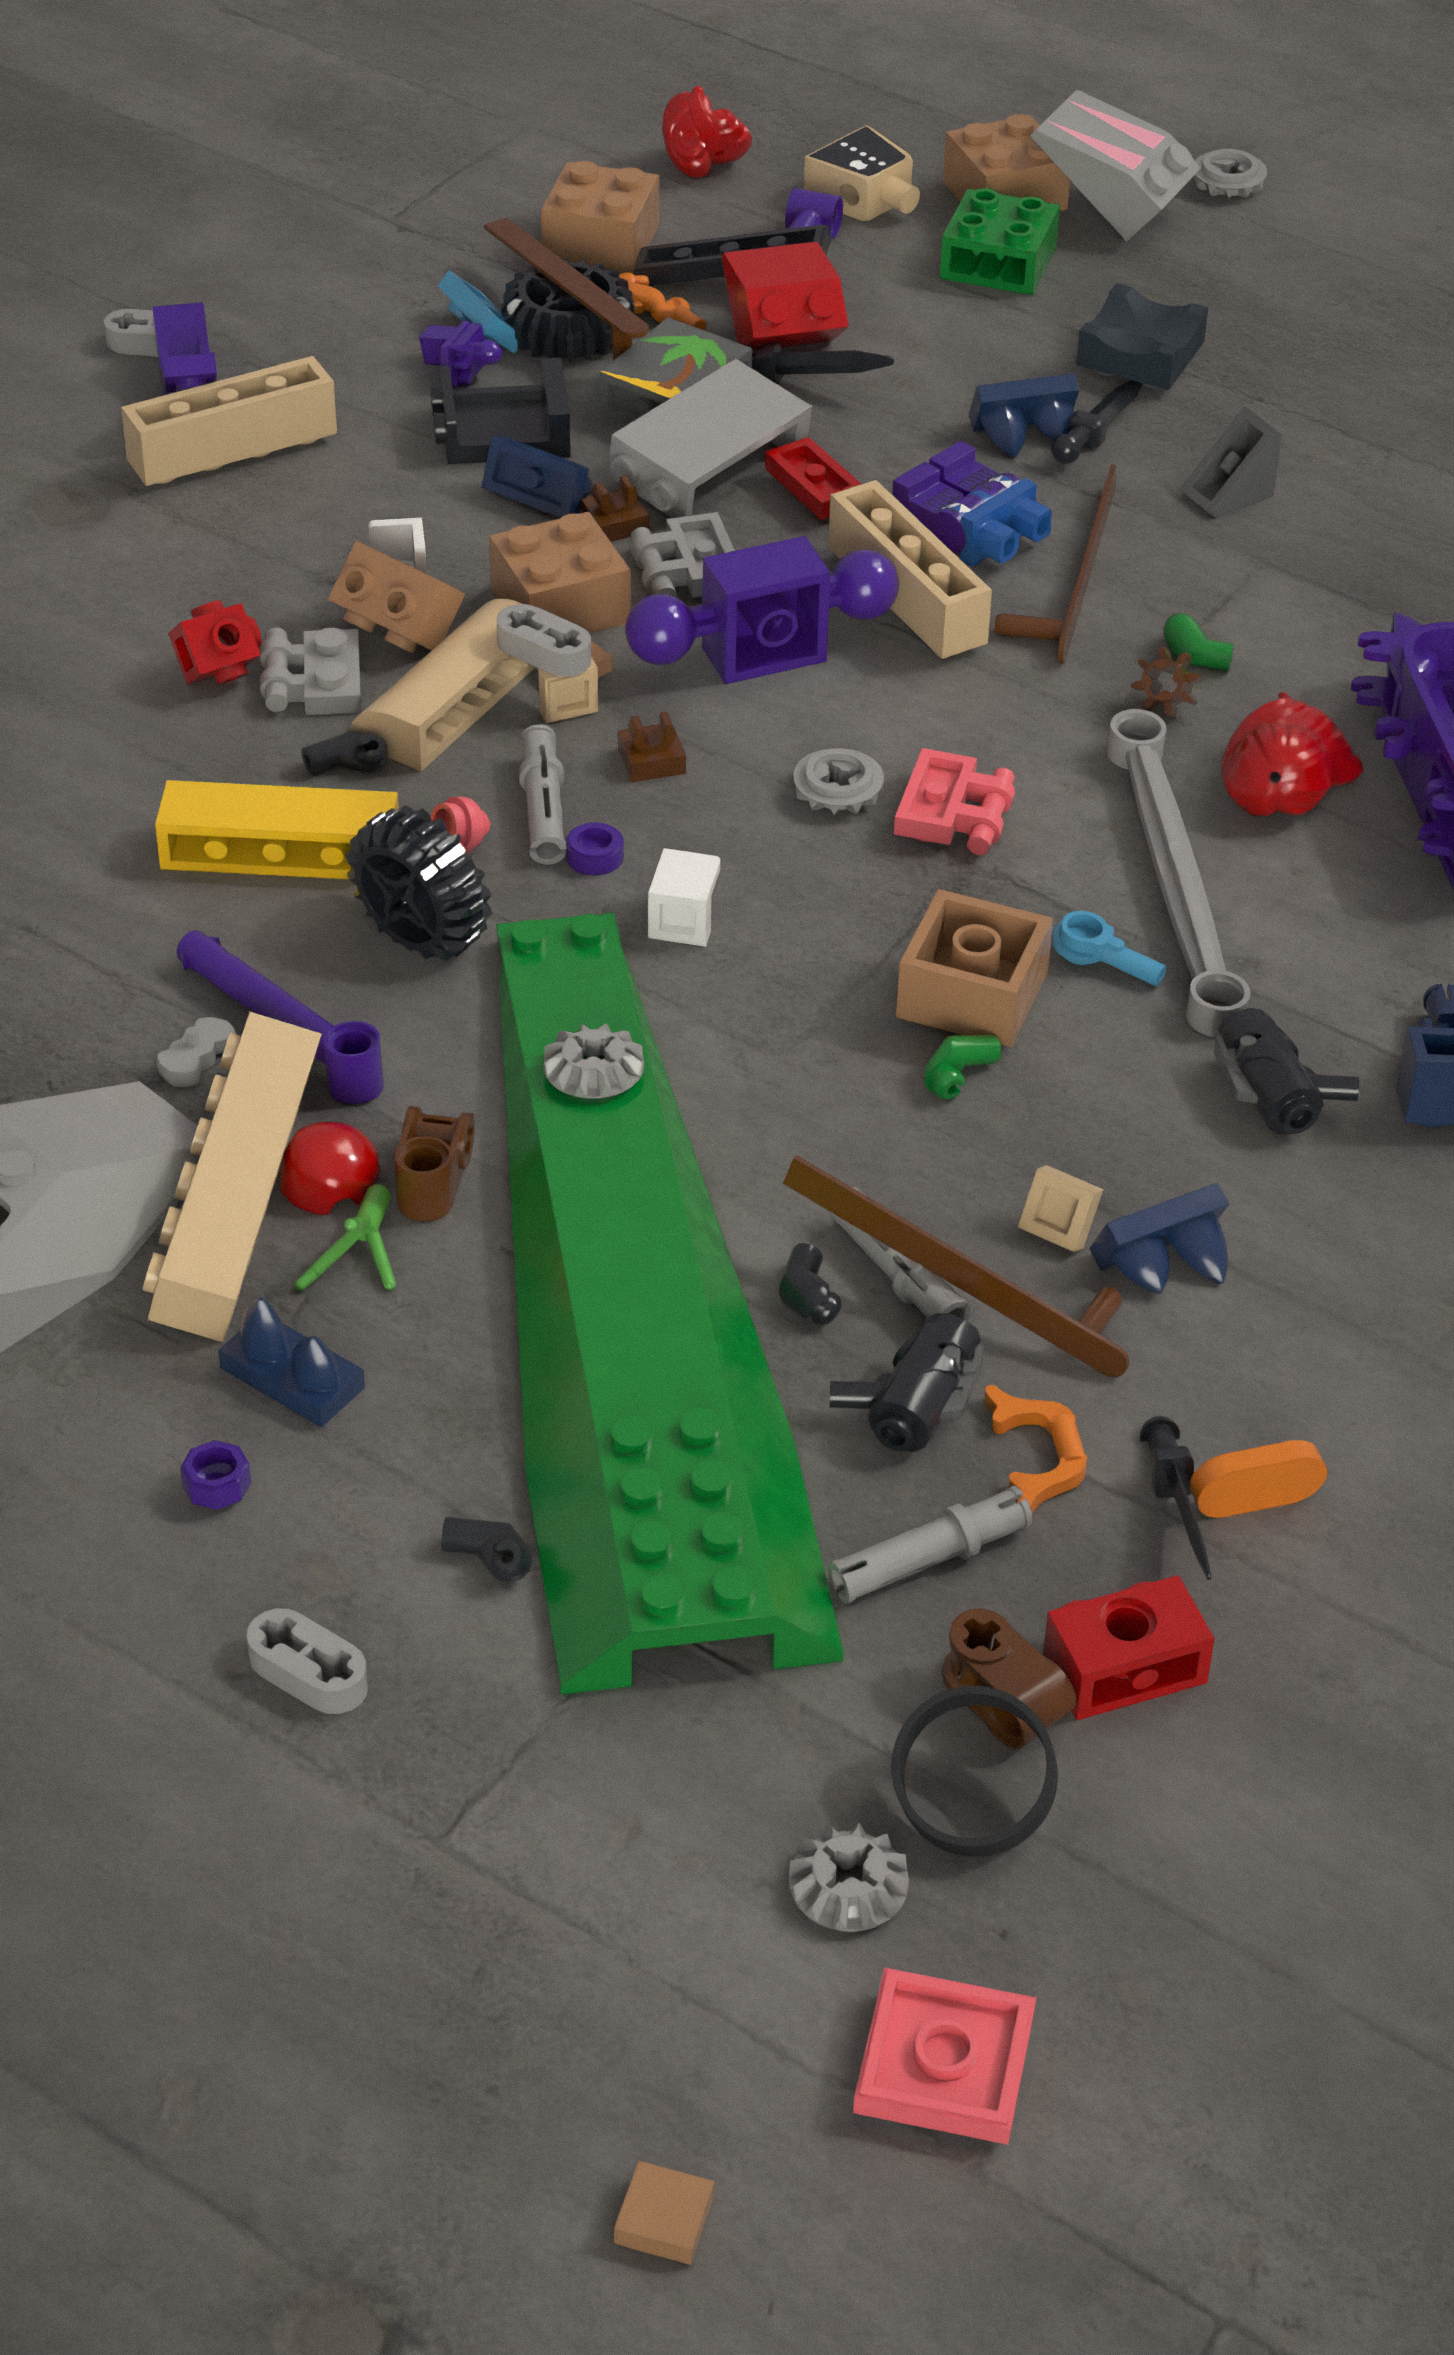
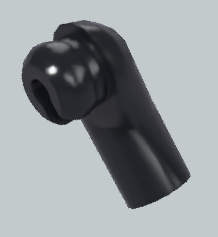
M359 731L345 732L304 747L301 751L304 765L312 775L335 766L364 772L373 771L383 766L388 754L387 744L381 736Z
M799 1243L792 1249L780 1281V1299L802 1318L811 1317L816 1324L827 1325L838 1315L842 1306L841 1299L838 1294L829 1291V1284L817 1276L823 1261L821 1251L813 1245Z
M445 1517L441 1541L442 1551L476 1554L495 1578L507 1583L516 1582L524 1578L530 1571L532 1553L510 1523Z

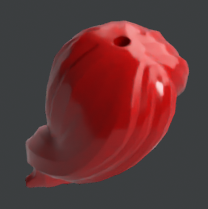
M1285 692L1278 694L1279 699L1259 706L1247 715L1230 737L1222 758L1221 776L1228 796L1233 799L1236 805L1241 806L1243 810L1253 817H1268L1276 811L1286 815L1307 813L1319 803L1331 787L1352 783L1364 771L1360 756L1353 753L1351 744L1345 738L1341 729L1337 728L1334 721L1317 707L1307 705L1302 700H1294ZM1278 772L1281 777L1280 781H1273L1271 773Z

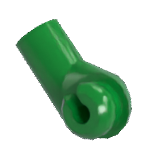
M1176 613L1166 620L1163 627V635L1176 658L1186 652L1193 656L1190 665L1230 670L1234 650L1233 643L1208 640L1197 622L1185 613Z
M994 1034L955 1035L945 1038L924 1067L923 1079L926 1088L934 1092L940 1099L948 1100L958 1096L961 1090L956 1085L961 1086L965 1084L964 1075L961 1072L966 1066L997 1063L1001 1055L999 1039Z

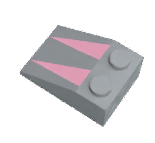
M1077 89L1030 135L1126 242L1155 217L1201 168L1192 158L1188 149L1179 144L1169 132Z

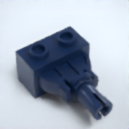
M1442 984L1431 986L1423 996V1006L1428 1014V1018L1423 1017L1418 1022V1027L1407 1026L1396 1086L1405 1123H1416L1432 1128L1454 1125V985L1448 984L1447 995L1449 1000L1446 999Z

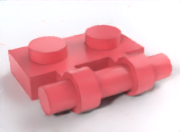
M922 748L895 815L894 835L914 838L922 842L950 845L955 831L967 833L969 836L967 842L968 849L976 855L986 854L990 846L999 840L1004 826V821L1001 817L1002 813L1010 809L1015 796V788L1013 786L1015 776L1013 772L1007 768H998L993 772V775L976 773L977 758ZM967 800L979 802L981 807L965 803Z

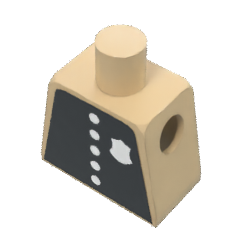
M867 125L805 156L804 189L842 196L844 204L843 214L855 219L870 221L892 208L908 214L915 209L920 198L919 189L912 185L913 160L911 155Z

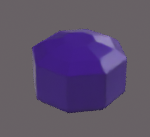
M217 1440L190 1449L180 1467L182 1486L192 1504L215 1510L242 1501L251 1483L250 1465L240 1447Z

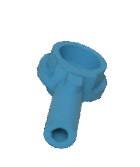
M1073 911L1065 915L1062 922L1056 925L1052 935L1053 948L1060 956L1073 964L1087 965L1102 961L1155 987H1158L1164 978L1167 969L1166 965L1125 947V942L1122 939L1113 936L1114 927L1108 925L1102 917L1095 913Z

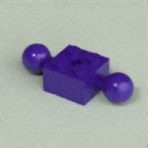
M806 536L703 557L702 605L687 607L678 598L666 594L647 596L637 602L629 612L625 624V635L633 653L641 660L654 665H668L680 660L691 649L694 639L702 637V649L723 682L730 684L827 662L829 608L838 607L844 614L855 619L869 620L877 618L887 612L894 604L899 591V578L894 565L887 557L879 552L865 549L850 552L842 557L835 565L830 576L829 569Z

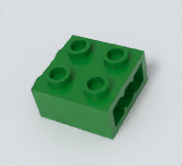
M987 188L967 189L942 236L940 279L1033 295L1057 247L1060 205L1047 203L1038 197L1019 198L1001 195Z

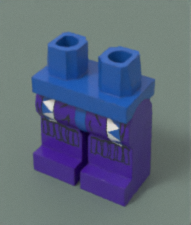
M961 440L931 457L929 463L923 462L893 480L892 495L954 554L960 553V560L971 567L987 557L1000 564H1004L1015 556L1019 549V538L1021 536L1037 543L1049 536L1051 532L1052 510L1036 502L1037 484L1026 478L1020 480L1014 474H999L975 461L976 448Z

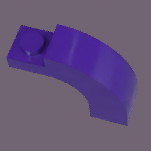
M203 302L153 307V326L163 396L216 382L214 352L210 353Z

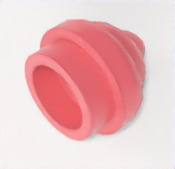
M450 797L444 803L437 804L431 813L432 821L441 818L445 822L446 830L451 835H460V844L467 852H471L474 848L478 847L483 841L484 836L490 831L491 822L487 814L480 809L474 800L468 797Z

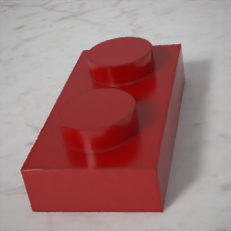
M810 437L765 452V470L820 520L830 517L831 494L861 485L856 478Z

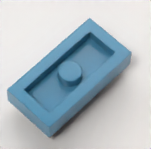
M449 270L437 285L451 300L447 308L462 321L482 324L485 340L495 341L515 354L518 350L515 330L504 322L501 311L480 290Z

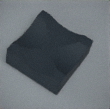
M1116 283L1110 290L1099 314L1091 322H1086L1079 330L1076 365L1092 369L1104 376L1115 375L1143 383V386L1148 388L1169 390L1205 342L1209 307L1194 303L1185 306L1159 304L1145 298L1133 287Z

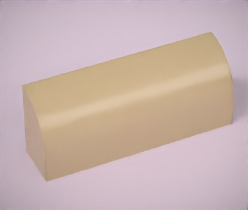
M494 599L485 603L352 721L349 731L378 734L387 744V758L422 772L535 668V666L505 653L497 644V615L508 606L522 603L510 599Z

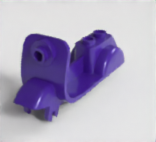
M1394 611L1390 632H1364L1359 635L1357 644L1359 647L1365 648L1364 659L1386 662L1387 677L1358 676L1352 680L1350 689L1351 691L1358 692L1356 698L1358 704L1382 708L1384 717L1377 719L1374 736L1376 740L1385 739L1384 758L1394 760L1423 823L1417 837L1418 840L1424 841L1423 851L1438 856L1454 890V622L1421 625L1412 618Z

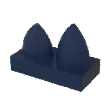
M1075 374L978 385L969 411L973 432L985 430L994 444L1012 458L1018 455L1023 446L1026 425L1035 424L1043 434L1052 440L1060 434H1067L1069 432V418L1074 413L1073 408L1079 393Z
M502 435L491 438L481 488L561 518L567 514L580 513V499L589 492L593 483L588 476V467Z
M1219 1183L1211 1184L1107 1222L1089 1249L1100 1271L1117 1265L1122 1273L1135 1284L1158 1294L1163 1292L1168 1280L1169 1255L1166 1248L1168 1245H1172L1179 1256L1196 1272L1218 1284H1222L1227 1272L1228 1253L1226 1239L1218 1219L1229 1206V1202Z
M264 1297L257 1298L249 1303L242 1316L241 1330L218 1350L221 1369L320 1427H323L365 1388L364 1370L330 1351L319 1337H306L283 1324L276 1311Z

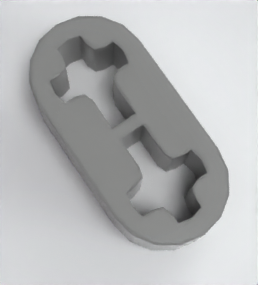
M121 309L113 311L104 318L105 340L109 350L125 355L158 357L152 310Z
M528 604L508 606L497 615V644L505 653L550 674L563 677L580 675L591 666V636L581 626Z
M275 1608L262 1612L248 1626L246 1640L248 1658L252 1669L262 1678L315 1710L326 1714H342L355 1709L367 1696V1663L363 1653L353 1644L311 1619L290 1609ZM287 1640L292 1641L293 1649L284 1643ZM269 1642L275 1645L272 1649L267 1648ZM322 1673L331 1678L327 1683L322 1681ZM342 1673L348 1674V1679L344 1680L339 1676Z

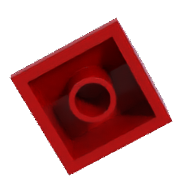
M818 242L725 252L721 255L737 343L752 348V351H758L765 343H779L782 348L830 342L849 327L840 277Z

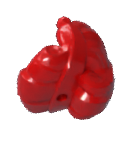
M701 86L693 87L692 92L685 91L674 95L666 104L662 121L664 145L673 164L681 173L689 177L702 178L708 175L711 165H722L725 162H734L741 159L752 145V137L747 126L728 109L721 108L713 111L711 102L707 95L704 94Z

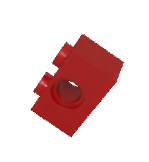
M1177 1575L1155 1582L1136 1583L1126 1590L1087 1601H1071L1061 1608L1048 1611L1043 1656L1056 1663L1073 1685L1076 1694V1706L1072 1713L1077 1721L1207 1684L1215 1638L1180 1576Z

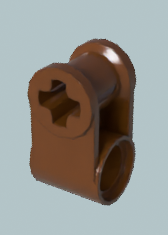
M419 1106L408 1107L404 1118L402 1135L395 1150L397 1208L408 1219L433 1221L442 1218L452 1209L463 1171L467 1169L472 1155L475 1134L473 1113L463 1112L459 1118L424 1114Z
M983 1608L969 1609L959 1614L952 1622L948 1638L951 1651L945 1657L942 1668L943 1683L948 1690L963 1686H986L1007 1692L1030 1707L1039 1717L1046 1730L1074 1709L1076 1706V1694L1067 1675L1056 1663L1038 1652L1003 1616L995 1611ZM983 1705L967 1706L987 1725L991 1733L1009 1748L1021 1749L1037 1737L1030 1726L1008 1711Z

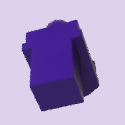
M462 321L458 327L429 325L419 337L425 364L450 366L452 387H457L459 384L471 385L473 378L484 365L495 364L502 357L500 345L495 341L485 340L482 324L470 323V321Z

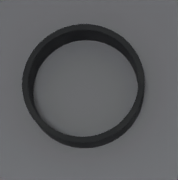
M963 1686L941 1692L928 1699L906 1720L898 1734L892 1753L891 1772L893 1786L906 1817L926 1840L954 1854L974 1857L989 1856L1016 1847L1041 1826L1055 1799L1058 1767L1053 1746L1045 1726L1034 1711L1024 1702L1007 1692L995 1688ZM983 1705L996 1707L1008 1711L1023 1720L1040 1739L1046 1754V1776L1042 1791L1026 1816L1017 1824L1001 1833L982 1838H961L943 1833L926 1823L908 1802L904 1774L909 1751L921 1731L942 1714L965 1706Z

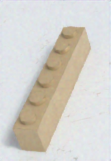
M249 1012L242 1036L230 1032L219 1067L229 1071L228 1077L217 1074L214 1077L205 1106V1111L215 1113L213 1120L200 1118L190 1149V1154L200 1157L198 1164L185 1161L175 1192V1199L185 1201L181 1210L169 1207L158 1243L169 1247L165 1256L154 1252L142 1290L154 1294L147 1320L224 1343L276 1182L283 1153L287 1147L310 1076L321 1033L253 1012Z

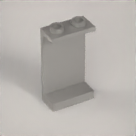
M734 359L611 435L608 476L618 483L620 482V477L627 476L636 488L639 497L671 518L692 516L696 487L769 441L780 447L808 437L812 406L739 360Z

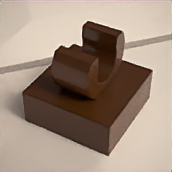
M627 476L620 477L619 490L608 492L604 485L598 482L593 486L592 496L580 499L581 513L590 512L610 542L631 537V533L636 528L646 527L649 529V514L637 499V490Z
M667 711L660 712V724L642 726L639 716H632L628 723V729L618 730V750L631 782L686 774V754Z

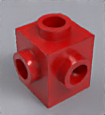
M217 600L196 607L190 611L192 619L180 622L168 633L187 685L215 677L217 685L237 680L248 675L246 666L261 656L259 647L262 645L259 627L251 615L246 616L242 603L224 608L222 601Z

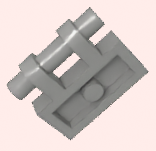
M718 512L666 519V532L651 534L648 528L639 527L631 533V555L638 568L644 570L642 581L649 595L666 594L676 597L675 587L687 585L692 597L702 596L703 557L735 551ZM676 558L675 560L663 561L664 559Z
M271 628L267 631L266 640L263 641L260 647V662L266 669L260 677V692L266 699V707L269 710L281 712L286 709L288 703L305 702L306 715L361 713L358 629L324 628L316 631H304V644L294 645L287 640V633L283 629ZM290 672H304V674L292 675Z

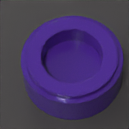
M599 822L585 823L572 829L566 837L567 863L579 873L586 875L608 874L619 868L624 860V838L620 831L608 824Z

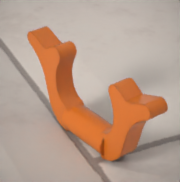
M995 1385L986 1386L985 1404L993 1413L992 1430L994 1433L1003 1434L1012 1428L1022 1425L1041 1426L1052 1435L1058 1455L1059 1465L1052 1471L1041 1474L1012 1472L1009 1475V1487L1017 1486L1023 1492L1022 1497L1018 1499L1017 1503L1027 1499L1033 1514L1035 1509L1044 1501L1079 1486L1086 1476L1087 1455L1084 1453L1076 1425V1417L1073 1412L1058 1402L1021 1399L1008 1395Z

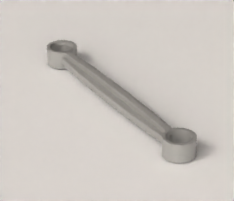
M1141 709L1124 710L1117 713L1111 720L1107 755L1114 764L1129 770L1141 824L1176 938L1192 978L1186 1008V1020L1197 1032L1206 1036L1216 1037L1217 1034H1220L1218 1028L1223 1019L1235 1011L1248 1009L1251 991L1244 979L1226 971L1200 872L1177 802L1161 763L1167 730L1166 724L1161 717L1150 711ZM1206 1001H1219L1230 1006H1215Z

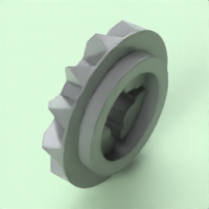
M1218 149L1205 153L1195 160L1201 168L1192 178L1196 181L1197 188L1209 190L1211 196L1220 194L1225 195L1228 199L1236 195L1247 198L1250 192L1256 193L1261 191L1263 183L1266 182L1267 168L1265 164L1245 151Z
M830 748L813 752L801 759L794 769L793 784L796 788L797 799L809 801L812 810L828 808L835 815L839 810L847 809L853 814H858L862 805H876L878 794L884 791V773L881 766L864 753L851 749ZM829 777H831L834 782L829 783Z
M581 1023L576 1033L559 1031L556 1042L545 1046L544 1073L548 1081L560 1091L576 1097L604 1098L617 1095L631 1088L640 1079L644 1070L642 1045L632 1042L629 1031L612 1033L607 1023L599 1029H589ZM584 1056H588V1057H589V1058H587L586 1060L582 1059V1057H584ZM605 1056V1059L601 1060L598 1057Z
M860 1823L851 1831L837 1832L828 1824L820 1837L814 1840L803 1838L798 1854L794 1860L790 1861L789 1887L796 1905L808 1918L824 1927L845 1932L864 1931L878 1927L896 1915L906 1900L909 1888L906 1854H899L892 1848L887 1833L874 1837L866 1834ZM863 1863V1882L850 1877L843 1883L838 1882L835 1885L837 1865L842 1869L849 1870L856 1864L860 1866Z

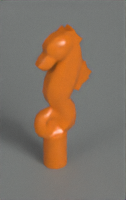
M628 272L619 275V278L628 281L629 290L632 291V300L635 303V314H643V311H649L658 323L663 322L669 317L704 331L706 330V321L690 311V304L685 299L673 297L665 301L661 291L648 286L649 278L647 276H635Z

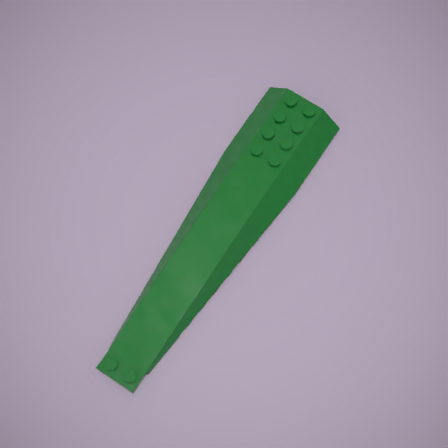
M614 913L583 914L573 917L541 920L529 919L496 924L497 945L502 967L499 974L525 1477L561 1695L631 1687L632 1650L766 1635L773 1670L841 1662L844 1655L795 1441L633 974L622 951ZM581 1023L589 1029H599L607 1023L612 1033L629 1031L632 1042L642 1045L644 1070L640 1079L631 1088L617 1095L604 1098L576 1097L560 1091L548 1081L544 1073L545 1046L556 1042L559 1031L576 1033ZM588 1056L582 1057V1059L584 1060L589 1058ZM600 1056L598 1058L602 1060L605 1059V1056Z

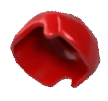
M318 1122L305 1126L291 1137L283 1153L278 1174L280 1192L295 1207L317 1215L329 1214L337 1202L347 1198L352 1199L358 1205L362 1202L368 1187L378 1181L380 1174L378 1151L361 1130L342 1122Z

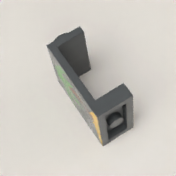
M668 317L600 371V415L628 425L734 359L739 360L752 369V348Z

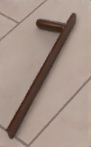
M504 218L484 224L486 231L611 326L613 361L632 346V338H640L648 334L647 323L510 219Z
M1115 464L1110 466L1066 619L1005 613L997 615L995 619V632L999 635L1059 641L1058 663H1065L1115 493Z
M798 1155L793 1158L783 1181L784 1185L905 1257L921 1264L922 1267L1109 1377H1119L1128 1369L1129 1357L1126 1351L1101 1335L1122 1305L1121 1294L1116 1288H1102L1080 1319L1076 1321Z

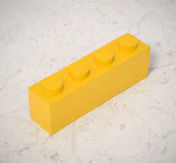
M167 780L155 823L160 869L349 879L347 873L352 867L348 864L346 854L351 850L350 840L357 835L359 829L366 825L367 821L378 813H385L391 808L399 809L398 792Z

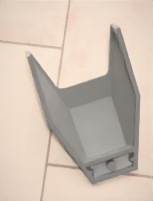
M140 1081L0 1105V1206L9 1212L8 1218L0 1226V1353L114 1280L166 1218L169 1207H175L180 1201L175 1199L174 1196L185 1161L198 1164L200 1158L190 1154L198 1125Z

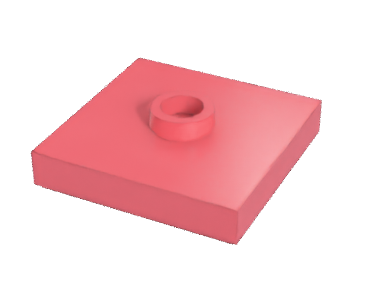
M884 1967L855 2091L853 2113L1009 2145L1037 1997Z

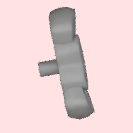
M214 1017L197 1019L194 1027H188L181 1039L172 1042L169 1049L158 1053L156 1063L159 1074L175 1087L197 1085L200 1082L201 1071L209 1069L215 1064L216 1054L224 1052L230 1032L237 1034L235 1029L226 1020Z

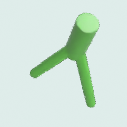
M374 1184L368 1187L356 1217L347 1219L344 1223L347 1232L294 1282L296 1291L302 1292L309 1287L357 1240L369 1243L384 1288L387 1290L395 1288L396 1281L379 1233V1227L391 1200V1193L385 1186Z

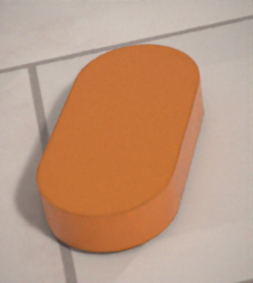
M1290 1440L1215 1456L1204 1462L1191 1477L1189 1487L1199 1510L1204 1515L1222 1518L1302 1501L1320 1489L1327 1478L1328 1471L1317 1447L1313 1443L1304 1440Z

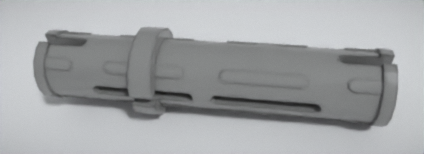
M537 724L527 727L521 734V739H523L521 740L523 762L519 768L520 785L526 791L530 856L539 864L550 865L560 862L565 857L567 850L566 842L564 841L563 813L560 798V788L564 782V769L562 763L557 759L556 733L547 725Z
M852 1187L860 1193L864 1194L859 1188ZM829 1211L830 1217L842 1226L847 1234L863 1249L865 1254L893 1281L892 1289L902 1302L914 1304L926 1317L936 1313H947L967 1321L969 1320L972 1312L971 1305L964 1298L960 1297L943 1278L890 1247L886 1250L875 1238ZM900 1257L903 1260V1262L898 1263L896 1261V1258ZM911 1270L928 1287L926 1291L910 1276L909 1272Z
M1011 1486L1001 1493L967 1507L957 1503L944 1508V1514H942L941 1518L842 1559L830 1561L828 1572L835 1590L843 1586L845 1587V1590L840 1591L838 1596L845 1604H849L858 1597L956 1556L963 1560L970 1559L979 1555L982 1545L1018 1530L1030 1528L1033 1524V1517L1027 1499L1015 1503L1016 1499L1022 1497L1023 1492L1017 1486Z

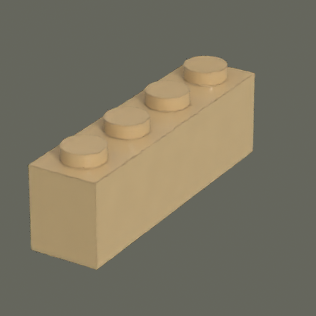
M314 356L121 407L127 461L146 486L169 483L181 476L203 470H216L225 464L250 457H263L272 451L298 444H311L320 438L337 434L334 381Z
M877 480L831 494L828 548L839 559L850 552L863 549L873 550L887 557L894 565L899 578L898 595L890 609L941 659L988 644L992 589Z

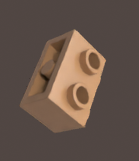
M355 540L328 600L347 609L343 620L370 633H373L376 624L388 629L384 640L414 654L418 644L433 650L445 639L465 593Z

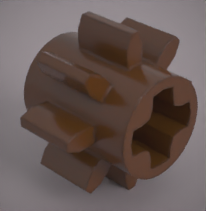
M1162 646L1158 650L1159 659L1151 663L1143 659L1137 661L1139 666L1144 669L1142 680L1133 682L1131 688L1145 691L1148 695L1143 703V709L1151 712L1162 702L1164 703L1166 715L1176 717L1177 704L1183 701L1192 705L1198 703L1195 697L1191 695L1193 684L1202 682L1204 676L1190 673L1186 669L1191 663L1193 656L1184 652L1173 662L1171 661V653L1168 648ZM1163 671L1171 675L1173 674L1172 679L1178 684L1172 693L1162 690L1163 685L1157 680Z

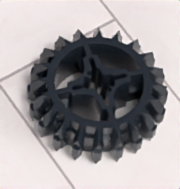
M567 259L564 260L635 314L632 291L629 290L628 281L619 278L618 271H605L603 264L588 265L584 259L578 263L569 262ZM532 265L528 266L527 272L515 273L514 280L506 283V291L503 294L504 303H501V316L504 317V322L515 330L517 349L523 351L530 350L533 357L547 355L549 358H567L569 362L573 358L579 357L590 360L593 354L608 355L609 349L612 348L611 326Z
M407 805L399 809L391 808L385 813H378L367 821L366 825L359 829L357 835L350 840L351 850L346 854V858L352 868L347 873V876L357 886L354 897L364 903L367 909L365 916L372 917L378 924V933L385 932L392 938V941L400 943L409 951H419L424 959L436 956L447 961L453 956H459L471 947L487 929L486 920L492 915L487 901L492 894L481 883L485 873L476 868L471 858L474 852H467L460 844V835H451L446 830L445 822L441 818L432 821L429 813L423 808L414 811Z

